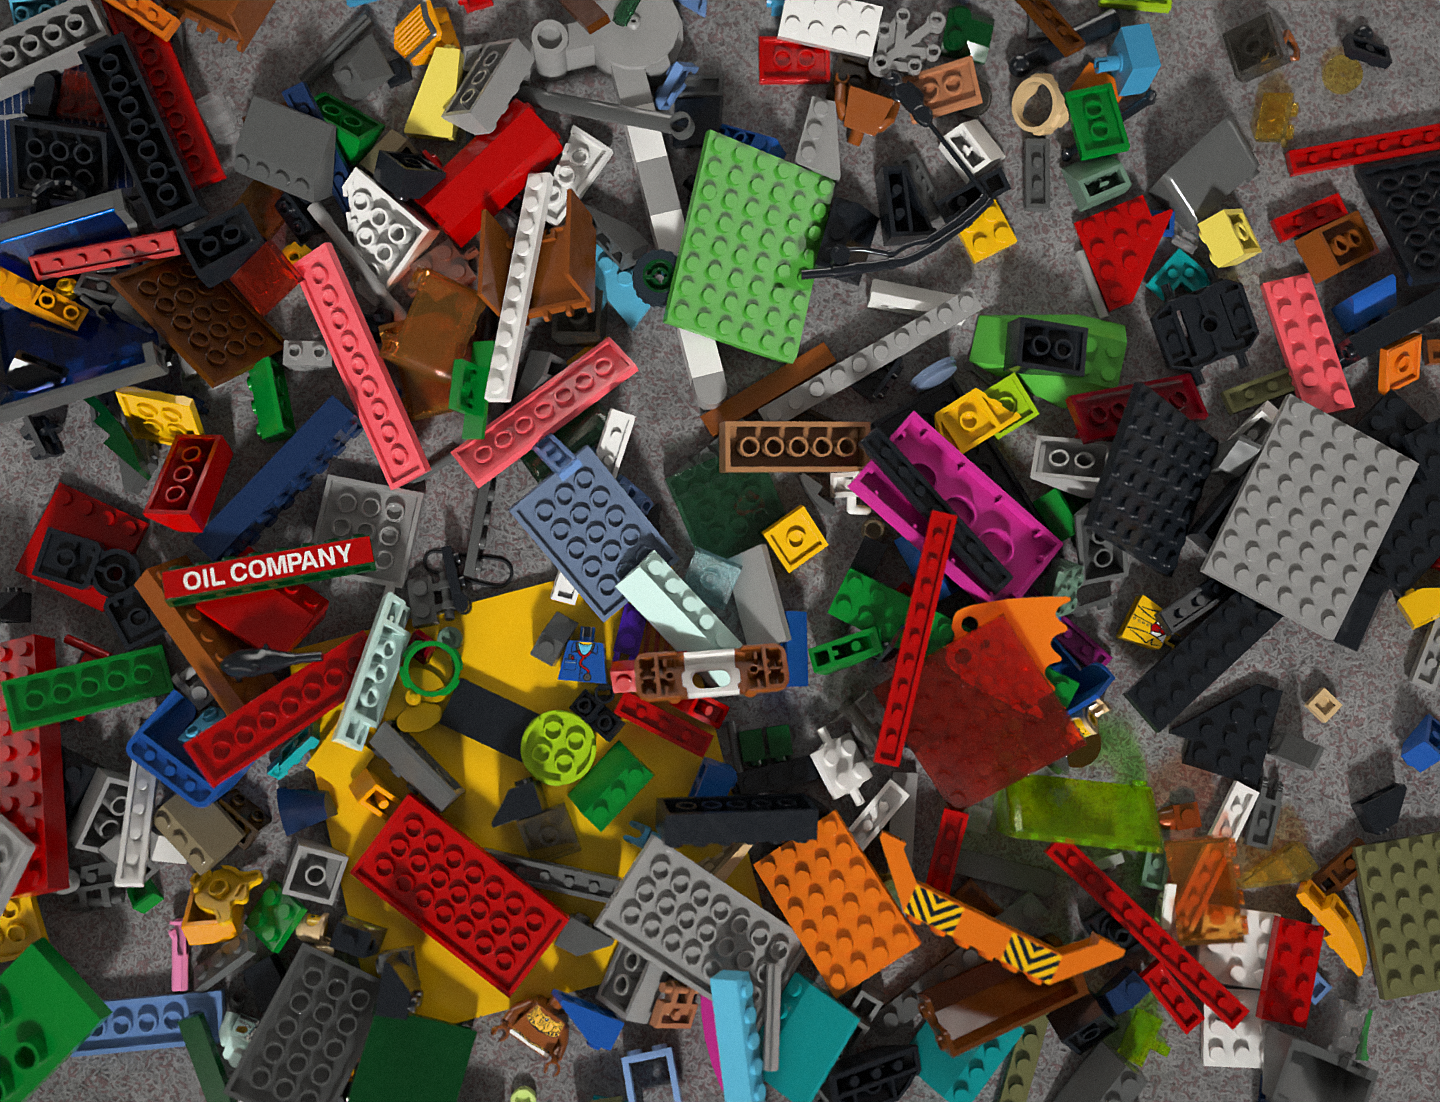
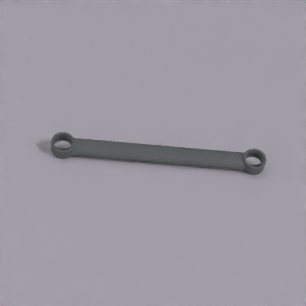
M520 86L519 91L508 103L509 105L517 98L524 104L526 102L530 103L534 108L670 133L678 140L688 139L695 131L694 121L683 111L668 114ZM682 119L689 120L687 128L678 126L676 123Z

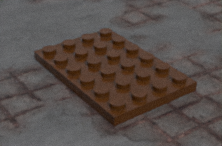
M184 250L181 255L159 258L111 278L110 284L212 389L253 369L255 364L265 357L273 359L283 354L285 339L227 280L209 289L196 275Z

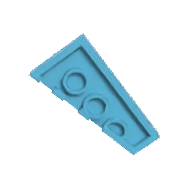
M596 244L595 286L633 331L651 306L648 303L642 302V299L636 295L632 281L633 270L627 268L622 271L606 252Z

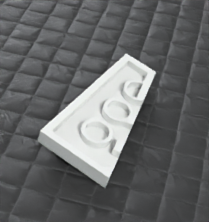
M574 124L570 131L569 140L562 151L563 155L559 165L556 166L554 171V180L546 216V222L554 227L562 226L566 220L567 189L572 188L581 200L613 155L611 148Z

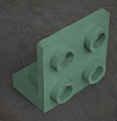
M1054 557L1042 596L1071 598L1069 602L1057 608V618L1074 611L1078 601L1076 594L1084 581V575L1082 574L1084 566L1060 557Z

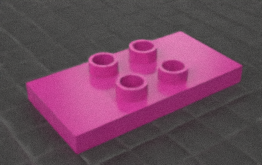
M913 411L889 439L1014 578L994 595L951 548L944 573L979 604L1022 598L1064 543ZM870 459L847 487L921 552L928 522Z

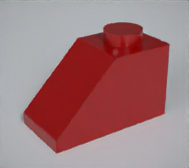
M711 697L682 699L678 703L669 702L671 706L717 729H720L730 709L729 706Z

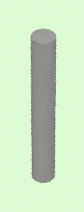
M1084 249L1077 251L1075 255L1099 319H1105L1109 317L1086 253Z

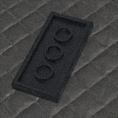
M460 678V682L455 688L439 723L523 763L521 756L523 733L529 723L540 714L464 678Z

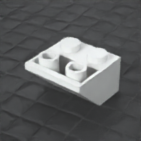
M978 119L964 122L943 136L976 178L1006 157ZM940 143L938 148L966 184L972 182L944 145Z

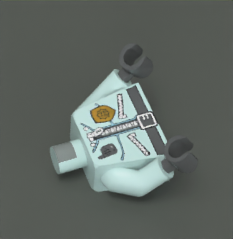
M236 992L232 993L230 997V1011L226 1012L219 1029L220 1043L225 1047L223 1057L228 1059L229 1064L233 1067H236L260 1023V1020L245 1014H237L238 1011L244 1008L246 995H244L243 1001L237 1003L234 1001Z

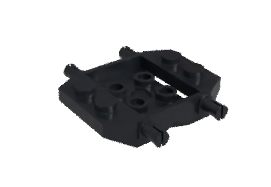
M1215 265L1204 269L1209 280L1208 286L1180 297L1178 295L1174 296L1170 282L1161 285L1160 287L1165 299L1164 303L1150 317V322L1167 369L1189 371L1196 386L1206 383L1201 369L1222 358L1234 355L1236 356L1239 369L1250 366L1245 352L1251 348L1259 335L1243 284L1219 278ZM1180 310L1182 321L1185 324L1191 346L1196 355L1194 357L1191 355L1176 311ZM1206 318L1212 320L1214 325L1210 332L1206 331L1203 326Z

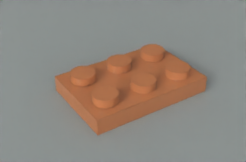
M972 55L921 71L917 76L908 75L902 77L903 83L909 81L924 93V105L931 108L933 118L983 103ZM910 113L912 124H917L912 114Z

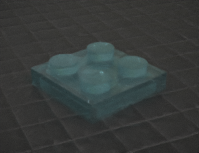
M697 547L683 581L703 602L724 610L743 565Z

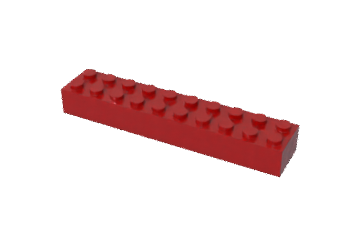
M31 634L0 643V682L57 669L55 638ZM0 685V813L36 846L11 898H28L69 889L60 722L12 733Z

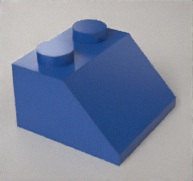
M1391 274L1352 295L1331 309L1345 334L1352 330L1358 333L1369 327L1368 321L1375 319L1378 322L1390 315L1389 310L1397 306L1396 277L1394 274Z

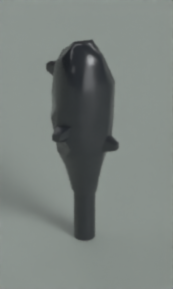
M266 643L263 644V648L239 649L225 656L220 663V668L229 676L235 677L237 682H242V677H256L298 663L322 662L324 656L322 651L294 653L270 649Z

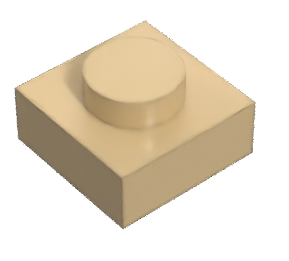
M1323 687L1319 688L1304 706L1320 722L1326 723L1341 708L1342 704Z

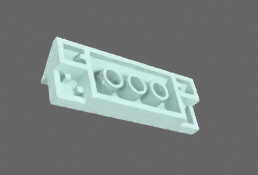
M655 550L615 586L676 651L696 652L735 649L743 646ZM724 670L697 672L711 688L724 687L730 682V676Z
M388 592L380 602L331 739L333 742L343 744L358 751H362L370 727L378 729L399 671V666L403 660L402 654L407 648L411 633L405 630L411 609L405 605L406 601L393 593Z

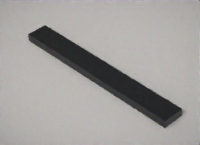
M878 426L858 443L862 450L927 522L931 510L957 515ZM957 515L950 548L985 587L996 595L1014 577Z

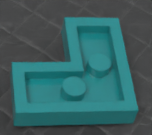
M1179 248L1145 286L1164 301L1161 285L1170 282L1171 288L1174 291L1180 284L1190 293L1208 286L1209 280L1205 270Z

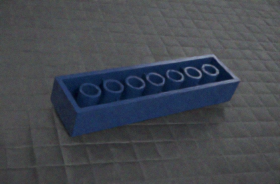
M332 395L204 528L203 533L200 532L192 542L214 562L221 561L222 558L227 556L237 557L249 545L253 546L261 538L260 533L266 527L270 528L278 520L277 515L283 509L287 510L294 504V497L300 491L304 492L311 486V479L317 473L322 474L329 467L328 462L334 455L336 457L339 456L346 449L345 444L351 438L355 439L361 434L363 428L359 417L343 402Z

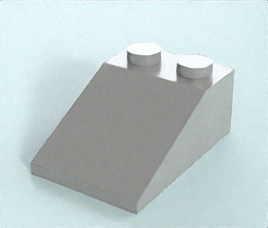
M1037 435L1030 478L1078 497L1093 498L1113 442L1099 441L1083 445L1081 439Z

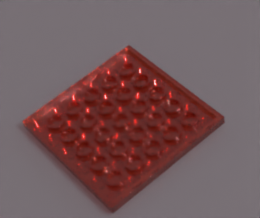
M1004 613L924 658L905 741L949 808L963 811L1087 745V741ZM892 677L873 687L872 690L884 709Z

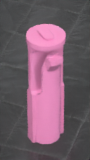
M183 918L169 921L170 925L175 926V929L171 928V930H168V934L172 939V991H186L189 989V943L181 929Z

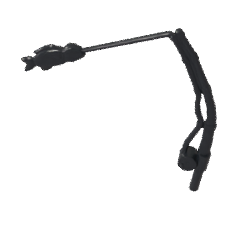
M895 71L891 73L890 78H881L885 84L893 87L894 91L890 92L891 98L900 102L912 114L914 120L919 125L930 127L981 194L964 212H961L956 218L933 234L921 240L902 244L894 251H884L862 246L846 247L845 245H836L832 248L829 256V263L832 267L801 270V280L833 277V279L855 277L856 274L904 267L940 249L941 246L957 234L969 228L994 203L993 198H987L985 188L932 123L933 112L930 107L924 105V93L909 81L907 83L901 82L899 75ZM930 243L929 245L909 255L897 258L894 257L902 251L913 246ZM854 252L887 257V259L848 263L850 253Z

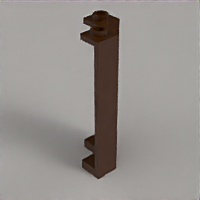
M1052 933L1037 938L1055 948L1063 946L1062 940ZM993 958L992 961L989 960L917 993L920 1002L917 1004L920 1015L923 1019L926 1018L935 1034V1040L939 1049L947 1052L954 1058L1089 994L1083 973L1081 972L1050 985L1043 981L1041 985H1038L1027 979L1023 971L1018 969L1017 973H1014L1004 968L1002 963L999 962L1000 960Z

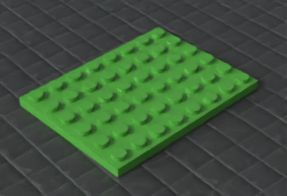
M711 129L708 130L705 134L663 323L784 364H793L797 358L814 279L801 280L800 271L814 269L824 236L836 181Z

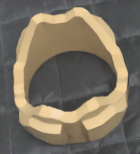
M1036 73L1031 75L1030 78L1024 80L1017 87L1012 99V113L1016 123L1020 128L1031 132L1033 135H1050L1069 120L1065 99L1058 88L1059 84L1055 81L1052 74ZM1041 84H1044L1052 95L1053 105L1048 119L1038 126L1025 119L1023 111L1027 100L1038 91V87Z

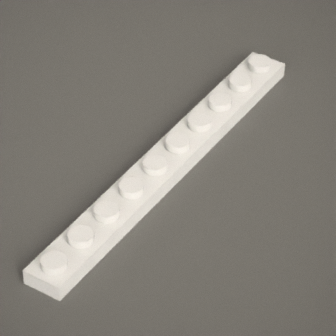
M550 172L528 173L484 399L488 402H511L554 180Z

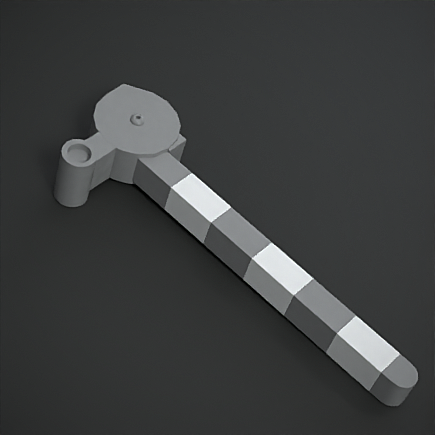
M594 0L608 14L611 22L592 34H589L578 22L562 25L555 20H544L534 27L531 37L535 65L538 74L544 80L558 82L564 79L569 74V71L596 65L597 69L613 82L618 104L652 111L656 110L649 86L663 84L666 81L667 70L677 61L683 45V23L672 0ZM624 125L655 249L671 251L677 256L685 222L662 133L660 131ZM676 327L696 404L706 411L719 407L724 402L727 393V383L716 341Z

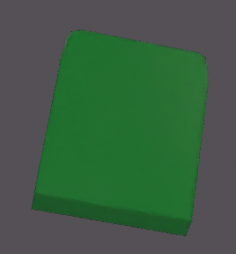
M151 878L144 882V887H129L126 889L133 909L143 914L164 899Z

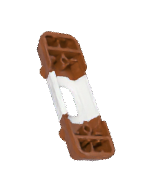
M775 643L743 645L741 648L683 653H677V651L644 653L639 655L634 662L636 692L646 702L669 701L670 703H678L682 699L732 695L754 697L757 693L778 692L787 687L789 683V670L785 649ZM724 670L730 676L729 684L724 687L700 689L695 687L692 682L694 674L703 671Z

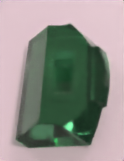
M621 0L614 11L612 21L616 25L627 26L641 0Z

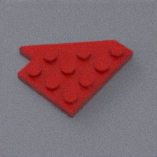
M1143 195L1073 223L1108 312L1132 304L1173 213V210L1169 209L1152 216Z

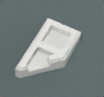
M1166 883L1164 885V892H1160L1156 899L1153 920L1164 930H1170L1177 886L1173 883Z

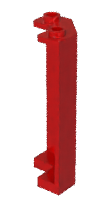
M515 98L508 105V109L501 114L495 130L490 134H481L473 138L442 168L446 172V177L423 197L414 199L421 209L436 221L448 237L461 248L481 230L482 210L487 209L494 217L526 186L528 173H540L564 149L559 142L561 139L559 134L553 128L549 129L536 115V110L528 102L524 104Z

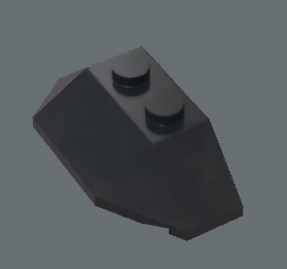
M918 1045L877 1046L836 1061L828 1074L832 1101L898 1102L910 1087L914 1077L918 1076L922 1071Z

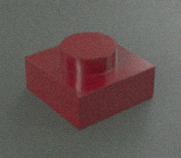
M418 629L413 632L407 647L417 640L424 642L435 640ZM427 646L418 650L413 655V658L422 665L429 663L436 646Z

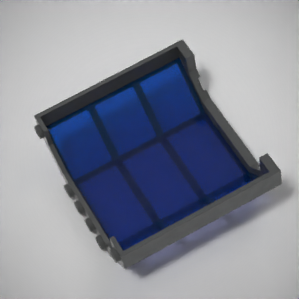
M117 189L1 223L0 266L39 287L43 285L54 291L56 283L60 279L72 278L78 281L82 273L37 281L28 259L29 256L147 233L143 225H138L134 215L136 210L132 201L121 189ZM153 260L138 262V264L143 265ZM131 264L116 266V269L131 268ZM0 296V424L166 375L169 372L167 366L173 364L175 360L173 354L177 352L155 329L154 332L148 333L120 319L116 313L115 317L110 313L105 314L104 318L109 324L103 323L96 315V311L80 300L79 296L72 301L89 309V312L78 331L35 316L6 302ZM92 300L100 306L107 305L110 308L113 306V304ZM18 349L70 369L65 382L32 393L18 392L10 388L9 385L4 384Z

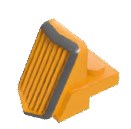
M421 0L395 26L394 50L404 60L411 61L413 66L429 64L436 47L443 48V45L448 44L457 46L461 50L446 7L433 8L430 0Z

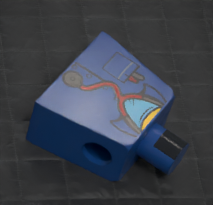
M581 626L579 641L568 640L558 680L608 684L605 644L594 642L595 627Z

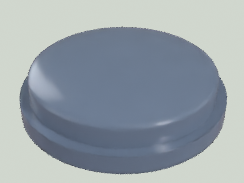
M953 356L946 357L925 368L911 380L909 385L912 390H916L918 393L926 392L946 381L957 369L955 358Z

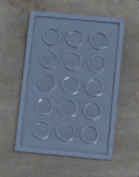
M586 444L574 454L583 466L565 481H562L552 472L508 508V510L604 623L629 602L615 586L652 551L655 550L670 567L680 559Z

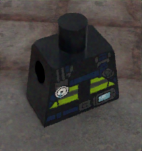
M342 913L330 947L360 958H367L379 954L387 928Z

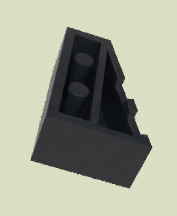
M906 165L882 166L875 176L883 245L899 246L924 239L936 232V228L932 227L927 216L928 211L926 207H923L917 195L919 192Z

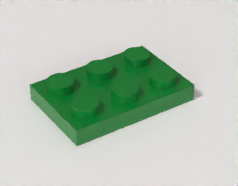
M1112 83L1064 92L1063 97L1081 161L1129 150V140Z

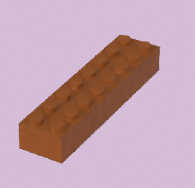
M187 555L146 569L134 586L227 716L279 683L272 673L256 677H242V682H237L235 677H231L221 670L220 663L225 656L239 649L254 648L196 609L197 603L170 608L165 602L161 571L168 570L169 567L176 565L184 567L194 566Z

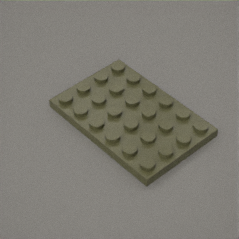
M1440 831L1352 847L1353 853L1351 855L1356 863L1354 869H1357L1358 873L1356 881L1379 998L1390 1000L1440 990Z

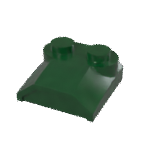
M963 5L949 7L940 45V56L961 59L972 55L974 63L985 65L994 28V19L972 13Z

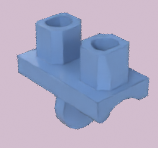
M619 474L617 482L642 513L647 515L653 506L651 498L624 475Z

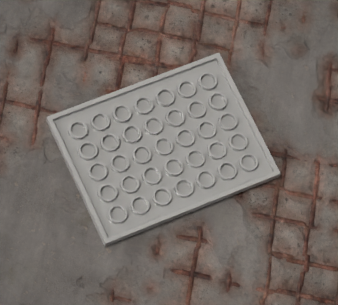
M1286 395L1262 443L1261 449L1256 455L1199 571L1322 637L1334 640L1419 463L1294 395Z

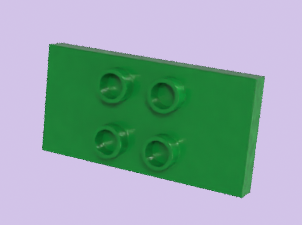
M45 937L31 943L0 975V1102H26L113 1013Z

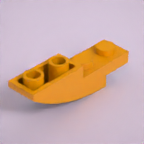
M0 266V296L6 302L42 319L78 331L89 309L43 285L39 287Z
M1310 878L1301 881L1296 897L1316 917L1318 923L1326 928L1323 939L1327 945L1335 950L1346 966L1351 968L1358 977L1362 976L1367 963V952L1363 936L1354 917L1336 893L1326 896Z

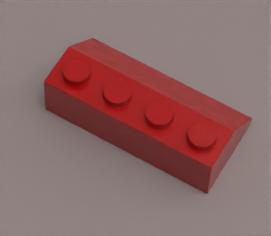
M176 434L142 514L178 532L203 533L234 454L222 435Z

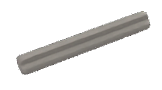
M769 963L766 966L763 1069L766 1071H777L779 1061L782 966L776 963Z

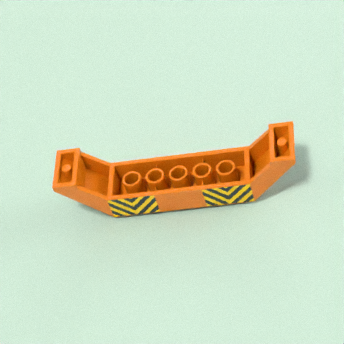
M884 829L881 830L879 834L903 912L906 913V919L918 925L924 922L929 925L930 931L942 937L948 934L952 936L956 944L966 949L972 946L976 948L980 956L990 961L996 958L1000 960L999 962L1002 963L1004 968L1014 973H1017L1019 969L1024 972L1023 974L1026 975L1027 979L1038 985H1041L1042 981L1050 985L1123 957L1125 950L1093 931L1088 938L1055 948L915 879L904 851L905 840Z

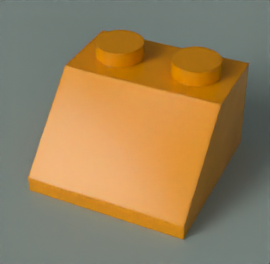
M191 886L181 924V929L190 946L230 942L243 932L245 922L244 904H235L232 907L233 921L228 926L222 927L217 922L216 915L200 910L194 901L195 893Z

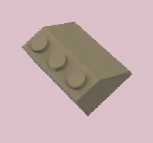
M175 794L161 806L153 816L152 821L156 828L200 876L218 865L246 835L217 801L208 807L198 808L191 805L178 794Z

